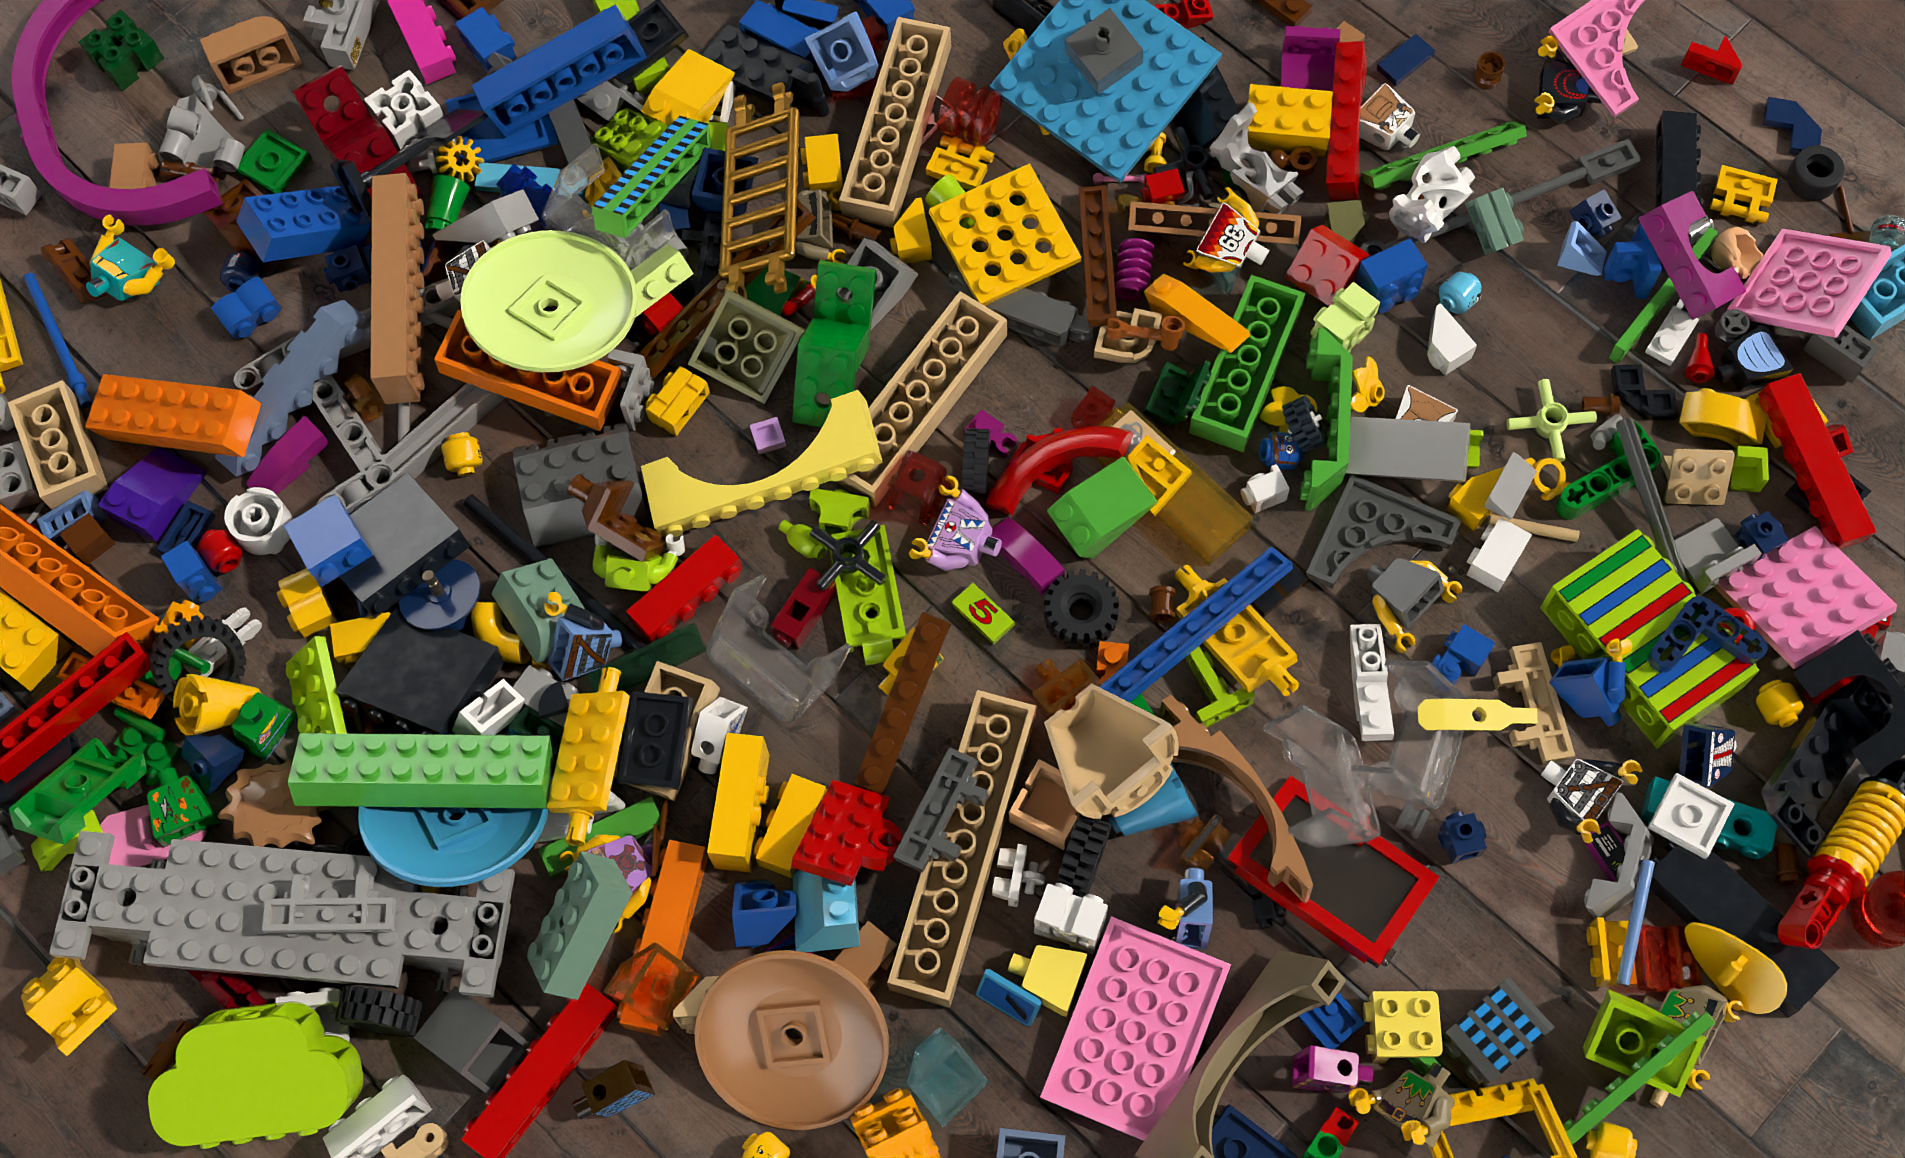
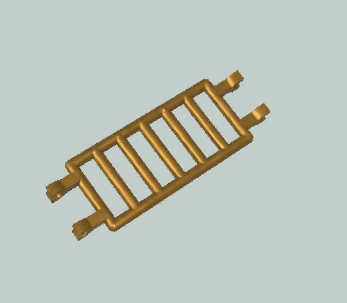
M783 82L772 85V94L775 100L774 114L752 121L751 117L754 115L755 106L753 104L746 105L744 94L734 97L736 126L730 127L726 131L719 275L722 278H729L725 292L729 289L746 299L747 293L744 287L745 273L767 266L769 267L765 275V283L767 285L774 284V292L776 294L786 292L785 261L791 260L795 256L800 113L797 108H790V104L793 102V94L791 91L785 93ZM788 121V132L736 148L737 137ZM787 144V155L735 171L737 159ZM787 167L786 178L734 194V184L736 182ZM786 190L785 202L733 217V206ZM785 214L784 226L732 241V229ZM784 238V250L731 265V253Z

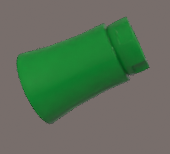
M435 175L432 177L429 206L425 217V233L433 237L434 233L457 221L462 205L470 191V187L465 182L447 175Z

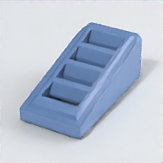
M84 490L36 520L42 534L55 543L63 539L60 536L63 531L87 513H90L98 523L106 519V516L98 506V497ZM75 511L78 513V518L74 514ZM64 516L66 517L68 524L66 525L62 518ZM53 521H55L58 528L56 531H54L51 524Z

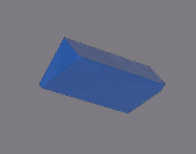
M784 0L782 11L815 21L833 24L838 21L839 7L815 0Z

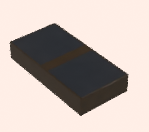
M1290 558L1287 559L1292 562L1293 569L1251 603L1263 618L1308 583L1309 578Z

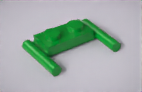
M178 647L169 659L168 670L170 676L176 680L184 668L180 665L182 662L203 674L210 670L211 665L205 660ZM151 670L138 679L159 688ZM120 706L115 709V717L158 741L165 738L166 731L144 719L145 717Z

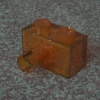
M1082 658L1062 672L1059 671L1051 659H1046L1044 663L1048 666L1047 669L1042 663L1036 669L1038 675L1046 683L1032 692L1039 711L1048 720L1060 709L1065 711L1071 709L1075 705V697L1091 683L1098 687L1101 683Z

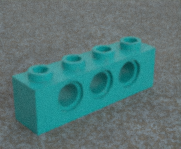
M1655 777L1647 785L1640 819L1648 822V825L1671 781ZM1729 800L1734 803V806L1713 847L1719 849L1731 848L1740 851L1741 855L1751 859L1765 857L1773 848L1777 830L1776 822L1767 811ZM1733 824L1741 826L1744 829L1745 836L1737 834Z

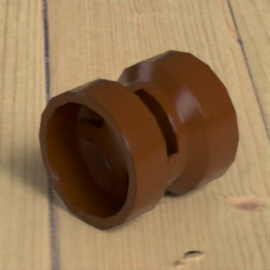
M1489 51L1479 57L1473 74L1474 83L1479 88L1490 90L1498 86L1506 63L1503 56L1497 52Z

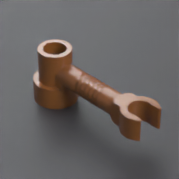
M1167 316L1162 320L1160 329H1151L1128 325L1119 319L1110 318L1107 322L1106 337L1112 340L1125 338L1126 336L1161 341L1160 344L1163 349L1172 351L1177 348L1179 339L1183 336L1185 323L1177 316Z

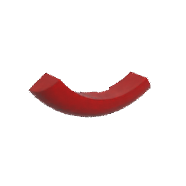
M1086 426L1065 430L1046 437L1019 454L1005 468L991 488L984 506L1013 516L1018 503L1032 486V482L1045 471L1049 472L1067 463L1068 460L1077 457H1107L1115 459L1126 457L1134 433L1116 427Z

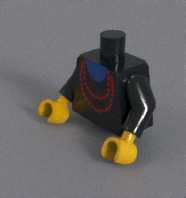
M1547 36L1540 42L1543 46L1538 48V54L1541 57L1547 56V59H1545L1539 76L1538 97L1534 99L1538 103L1536 107L1537 118L1552 119L1556 123L1562 124L1581 117L1587 102L1601 104V100L1591 87L1588 86V83L1572 62L1557 49V40L1553 36Z

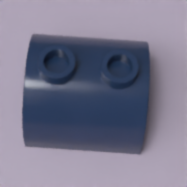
M704 147L694 183L692 200L697 207L705 212L722 214L725 151ZM746 156L737 159L735 171L758 164L759 158ZM755 177L736 182L734 184V194L752 189ZM748 202L733 206L734 217L746 212Z

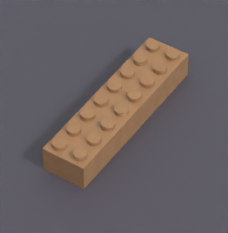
M406 173L372 176L371 380L385 404L420 401V390H424V377L420 373V365L424 364V352L422 347H420V339H424L423 323L420 322V314H424L423 298L420 297V289H424V278L422 272H420V264H424V253L422 247H420V240L424 239V229L422 223H420V216L424 215V205L422 199L417 198L416 186L410 183Z

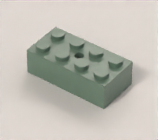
M581 851L576 862L571 864L568 877L562 889L557 891L554 905L549 915L544 917L541 930L535 942H532L529 946L527 959L544 993L578 1000L633 894L614 859Z

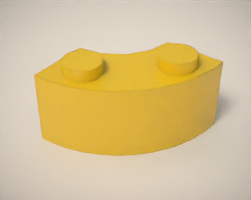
M1702 388L1698 392L1685 393L1679 423L1694 437L1716 438L1736 448L1737 446L1762 444L1768 414L1757 406L1758 404L1754 400L1741 399L1732 395L1716 393L1712 389Z

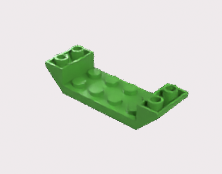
M1318 328L1316 339L1311 338L1310 349L1307 352L1306 369H1311L1310 380L1329 382L1328 397H1331V403L1327 409V422L1330 423V428L1326 435V449H1329V453L1325 461L1312 460L1310 470H1305L1304 479L1300 487V500H1305L1304 511H1311L1341 487L1349 463L1353 356L1325 328Z

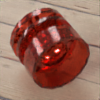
M961 77L954 78L941 103L937 130L952 137L960 136L964 130V140L970 143L974 140L975 145L985 146L990 140L1000 118L1003 102L1002 93L997 90L990 92L988 87L983 86L976 94L975 82Z
M1899 870L1887 872L1871 882L1866 887L1867 891L1864 896L1853 899L1851 903L1850 916L1855 930L1862 939L1871 945L1884 949L1899 948L1905 944V871Z

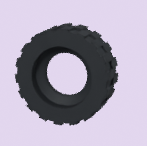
M966 428L963 447L962 489L967 493L986 494L990 429Z

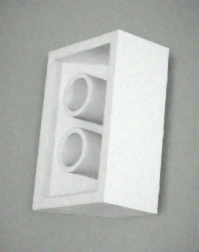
M405 1075L395 1076L382 1086L383 1090L375 1097H368L356 1106L355 1113L347 1119L342 1118L332 1124L328 1129L329 1133L323 1137V1140L331 1158H372L433 1109Z

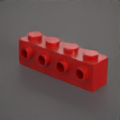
M715 534L626 611L630 622L653 646L659 641H665L671 636L678 624L682 621L686 622L693 617L700 605L713 600L722 586L726 583H732L738 578L743 569L740 558Z

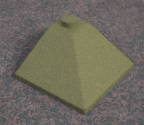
M727 289L690 355L688 365L765 404L800 340L804 329Z

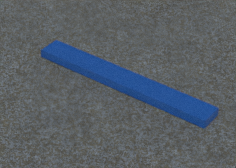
M1271 546L1099 687L1130 703L1293 569L1292 562Z

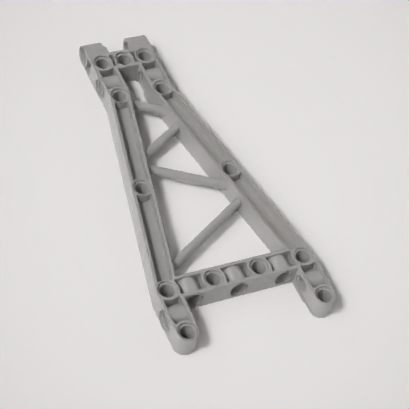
M656 206L626 238L595 230L593 215L566 231L595 239L610 249L616 246L623 255L621 259L626 263L630 271L666 244L678 250L684 259L689 254V250L675 231L668 230L663 233H657L652 237H649L643 228L648 225L658 212ZM449 278L420 289V297L423 298L424 314H420V322L423 323V327L435 323L449 329L453 318H450V316L455 315L457 310H461V303L455 297L442 301L437 293L436 285L448 281ZM371 308L360 312L366 317L363 341L341 348L339 360L371 348ZM296 337L289 339L240 368L235 373L233 380L237 389L254 397L264 385L261 381L275 362L279 365L290 353L287 349ZM332 375L315 380L312 399L360 470L358 474L336 486L334 490L320 498L317 505L336 494L351 515L407 472L415 479L442 455V444L447 441L449 435L468 432L506 397L466 383L411 433L410 402L398 403V444L385 455ZM332 394L330 397L324 399L326 395ZM360 435L357 440L351 441L355 436ZM389 478L387 482L379 484L382 479Z

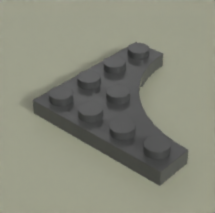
M1351 474L1309 565L1306 576L1315 582L1333 589L1337 579L1353 561L1380 546L1398 542H1423L1449 549L1462 520Z

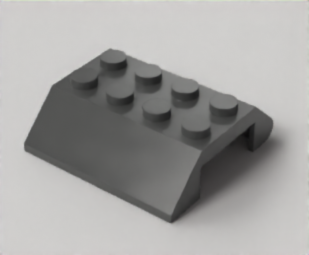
M626 421L614 424L615 429L613 430L610 425L604 426V434L596 435L593 429L586 431V436L579 432L558 437V443H555L554 439L547 440V447L539 449L537 443L530 444L529 450H527L526 445L513 448V462L523 511L534 547L541 549L595 536L586 527L582 513L584 503L574 496L567 494L571 481L579 474L596 484L604 481L622 480L634 482L635 484L621 513L633 516L637 519V524L639 525L649 522Z

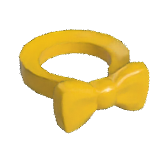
M1544 458L1534 464L1533 468L1537 473L1532 480V484L1537 490L1542 492L1541 498L1543 500H1551L1561 494L1567 485L1571 484L1565 482V469L1558 460ZM1547 464L1555 466L1558 471L1557 486L1552 490L1544 486L1539 479L1541 468Z

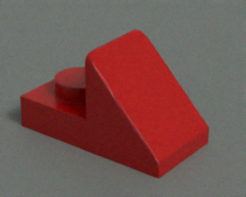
M1724 36L1717 51L1706 45L1691 42L1681 66L1733 85L1742 68V63L1730 41Z

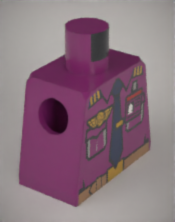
M1309 1046L1293 1055L1291 1088L1345 1093L1356 1088L1357 1084L1370 1086L1372 1083L1373 1068L1372 1066L1359 1065L1357 1053Z

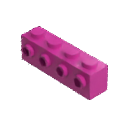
M387 0L426 85L456 73L452 62L457 59L451 46L445 47L443 43L447 38L441 25L435 26L434 21H437L434 10L431 5L426 7L424 4L428 0Z

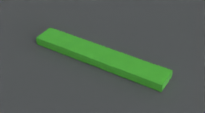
M1712 227L1706 230L1692 248L1699 262L1718 236V231ZM1670 277L1615 344L1609 359L1615 363L1620 362L1677 291Z

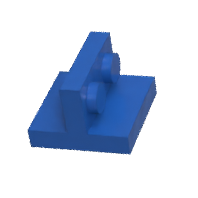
M1639 223L1630 242L1615 243L1602 270L1604 281L1624 282L1632 279L1635 299H1645L1648 297L1662 271L1660 258L1641 223Z

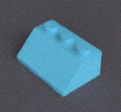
M801 870L796 871L793 874V891L797 895L796 915L794 916L796 951L813 952L860 947L856 879H854L851 886Z

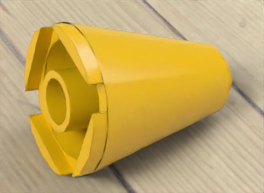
M188 674L186 675L187 677L178 680L174 691L173 708L179 707L180 717H175L176 724L185 735H198L232 725L241 713L242 706L249 702L255 693L261 692L257 687Z

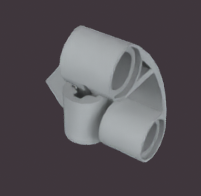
M196 94L178 99L176 106H173L170 111L166 126L167 132L159 150V156L174 163L185 164L186 162H194L198 166L217 167L219 172L237 171L245 146L234 139L217 122Z

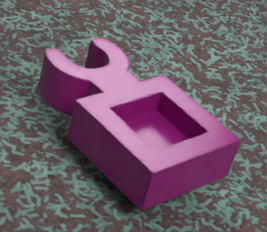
M982 409L966 427L990 429V446L994 445L997 453L1002 457L1006 458L1008 456V450L1002 446L1004 443H1010L1013 446L1017 445V438L1013 434L1002 433L1004 424Z

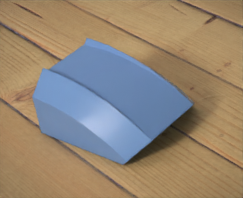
M857 11L804 38L831 90L847 92L875 77L878 68L877 59Z

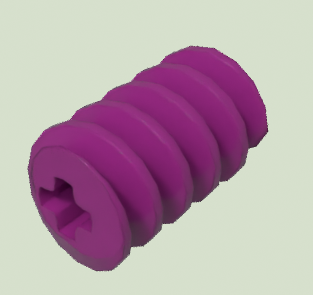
M1128 238L1119 245L1118 264L1116 265L1114 277L1116 297L1126 301H1139L1142 299V293L1149 287L1147 282L1150 280L1149 272L1152 269L1150 262L1153 260L1152 252L1155 248L1150 241Z

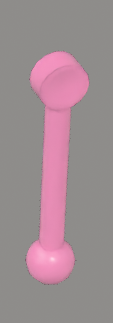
M1101 173L1093 175V183L1095 185H1101L1103 182H1117L1112 177L1103 176ZM1143 173L1141 176H1126L1122 182L1141 181L1144 184L1145 176L1149 174Z

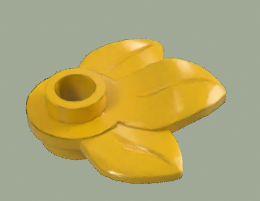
M1367 356L1364 368L1360 367L1352 371L1357 392L1351 397V409L1359 413L1364 412L1368 407L1379 405L1385 393L1384 387L1378 379L1377 364L1374 359Z
M1286 386L1277 387L1271 390L1274 402L1268 404L1260 414V420L1273 426H1280L1279 432L1289 433V425L1285 421L1286 417L1283 415L1282 406L1302 396H1306L1310 400V403L1315 408V412H1317V404L1311 396L1299 395L1293 388Z

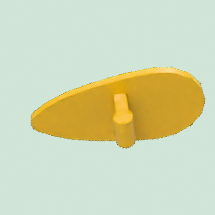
M1696 922L1689 923L1686 926L1684 933L1693 956L1717 988L1730 1001H1740L1743 1004L1742 1010L1754 1014L1770 1013L1780 1007L1787 995V982L1783 972L1775 962L1756 948L1719 928Z

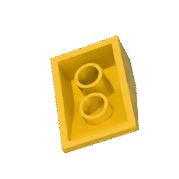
M688 49L654 86L641 112L645 116L667 125H671L679 116L701 122H709L735 72Z

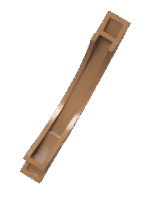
M1172 695L1161 701L1159 717L1173 726L1179 742L1178 755L1173 756L1171 762L1193 764L1217 772L1237 784L1251 797L1263 814L1271 835L1272 863L1267 882L1272 887H1275L1283 881L1303 903H1306L1310 898L1313 883L1305 860L1282 812L1255 770L1221 730L1210 736L1206 726L1198 723L1190 715L1188 708L1182 702H1178Z

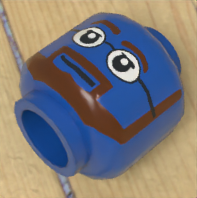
M1271 432L1266 438L1262 439L1259 447L1260 459L1264 461L1269 469L1277 464L1280 470L1291 471L1297 467L1299 461H1302L1305 456V452L1299 448L1297 441L1294 440L1293 434L1286 432Z

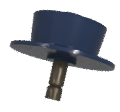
M453 559L435 574L431 570L425 571L422 574L424 582L399 600L400 611L406 621L412 626L423 630H440L449 627L460 631L471 622V611L480 596V579L476 571L469 564Z

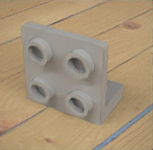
M613 349L609 352L607 359L610 365L620 368L623 381L620 387L625 389L620 407L628 429L635 431L637 423H641L644 418V403L646 398L650 397L653 393L654 381L651 380L650 369L647 368L644 356Z
M1718 518L1674 540L1683 568L1701 594L1716 587L1719 580L1723 577L1727 579L1736 571H1742L1744 569L1742 566L1747 565L1749 567L1753 565L1762 554L1755 544L1746 549H1743L1742 546L1739 547Z

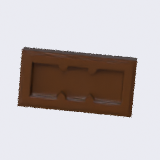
M434 239L420 271L423 274L424 283L431 285L448 278L445 265L455 257L465 243Z

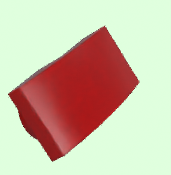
M1180 0L1176 4L1154 5V7L1186 29L1207 23L1214 18L1209 0Z

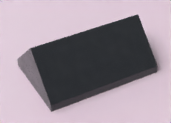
M992 0L995 10L1018 28L1023 29L1029 36L1033 34L1055 7L1048 0Z

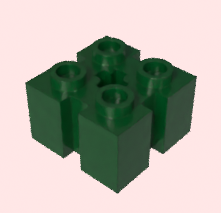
M120 9L104 21L107 26L100 32L94 29L78 42L90 61L102 72H106L109 79L124 91L139 79L137 73L145 68L147 71H150L165 58L155 41L143 29H138L135 22Z

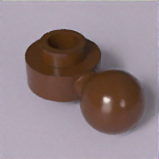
M1298 147L1290 155H1287L1281 149H1274L1268 153L1273 163L1281 170L1286 166H1290L1291 171L1297 172L1299 176L1310 175L1317 168L1318 157L1316 152L1310 147Z

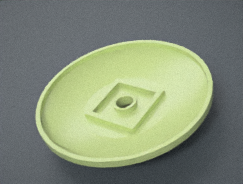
M548 230L521 234L489 249L474 263L468 272L462 286L460 302L463 321L469 335L492 358L522 370L560 372L588 365L602 358L619 345L629 332L635 319L637 290L631 271L612 249L585 235ZM546 306L557 307V309L553 312H547L543 310Z

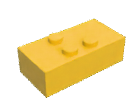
M726 734L707 854L715 869L752 872L754 848L761 819L762 804H767L769 797V786H766V776L770 755L763 736Z

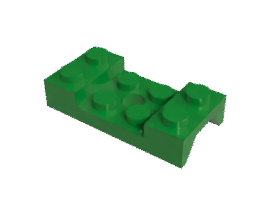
M93 738L9 808L14 828L65 845L86 826L83 816L115 788L120 787L128 790L147 773L143 753L137 752L129 760H125L111 755L99 739Z

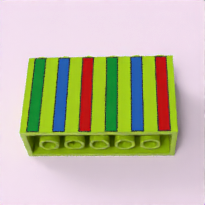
M1636 529L1554 584L1540 609L1583 660L1608 657L1613 662V657L1607 653V644L1617 638L1619 642L1624 639L1631 641V652L1622 656V662L1625 663V690L1627 695L1621 706L1656 749H1658L1683 732V724H1694L1739 693L1759 672L1756 663L1746 664L1701 633L1672 670L1658 672L1650 666L1648 662L1650 650L1692 597H1696L1692 586L1683 581L1675 572L1673 564L1668 559L1663 558L1655 549L1653 541L1648 536L1643 535L1639 529ZM1697 607L1688 620L1694 623L1699 615L1702 614L1703 609ZM1717 624V631L1720 635L1724 637L1732 636L1728 629L1723 628L1721 624ZM1677 627L1673 629L1676 639L1680 641L1689 640V634L1684 628ZM1668 645L1658 659L1662 662L1667 660L1674 648Z

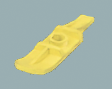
M1425 699L1417 707L1418 724L1426 731H1500L1510 724L1538 723L1537 708H1512L1500 700ZM1474 710L1480 713V721L1473 719L1472 712Z

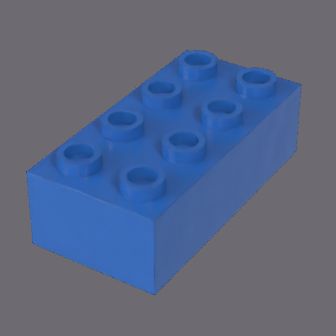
M341 186L245 197L236 221L262 262L329 253L354 245L362 248L371 226L363 211L358 215L354 214Z

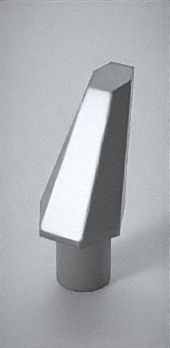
M1621 414L1611 417L1590 435L1595 449H1604L1605 444L1613 438L1617 430L1616 423L1623 419Z

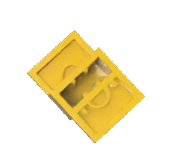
M55 957L48 965V971L39 979L35 977L26 984L22 990L21 999L26 1014L55 1039L57 1048L68 1056L115 1012L117 1007L110 991L82 967L79 959Z

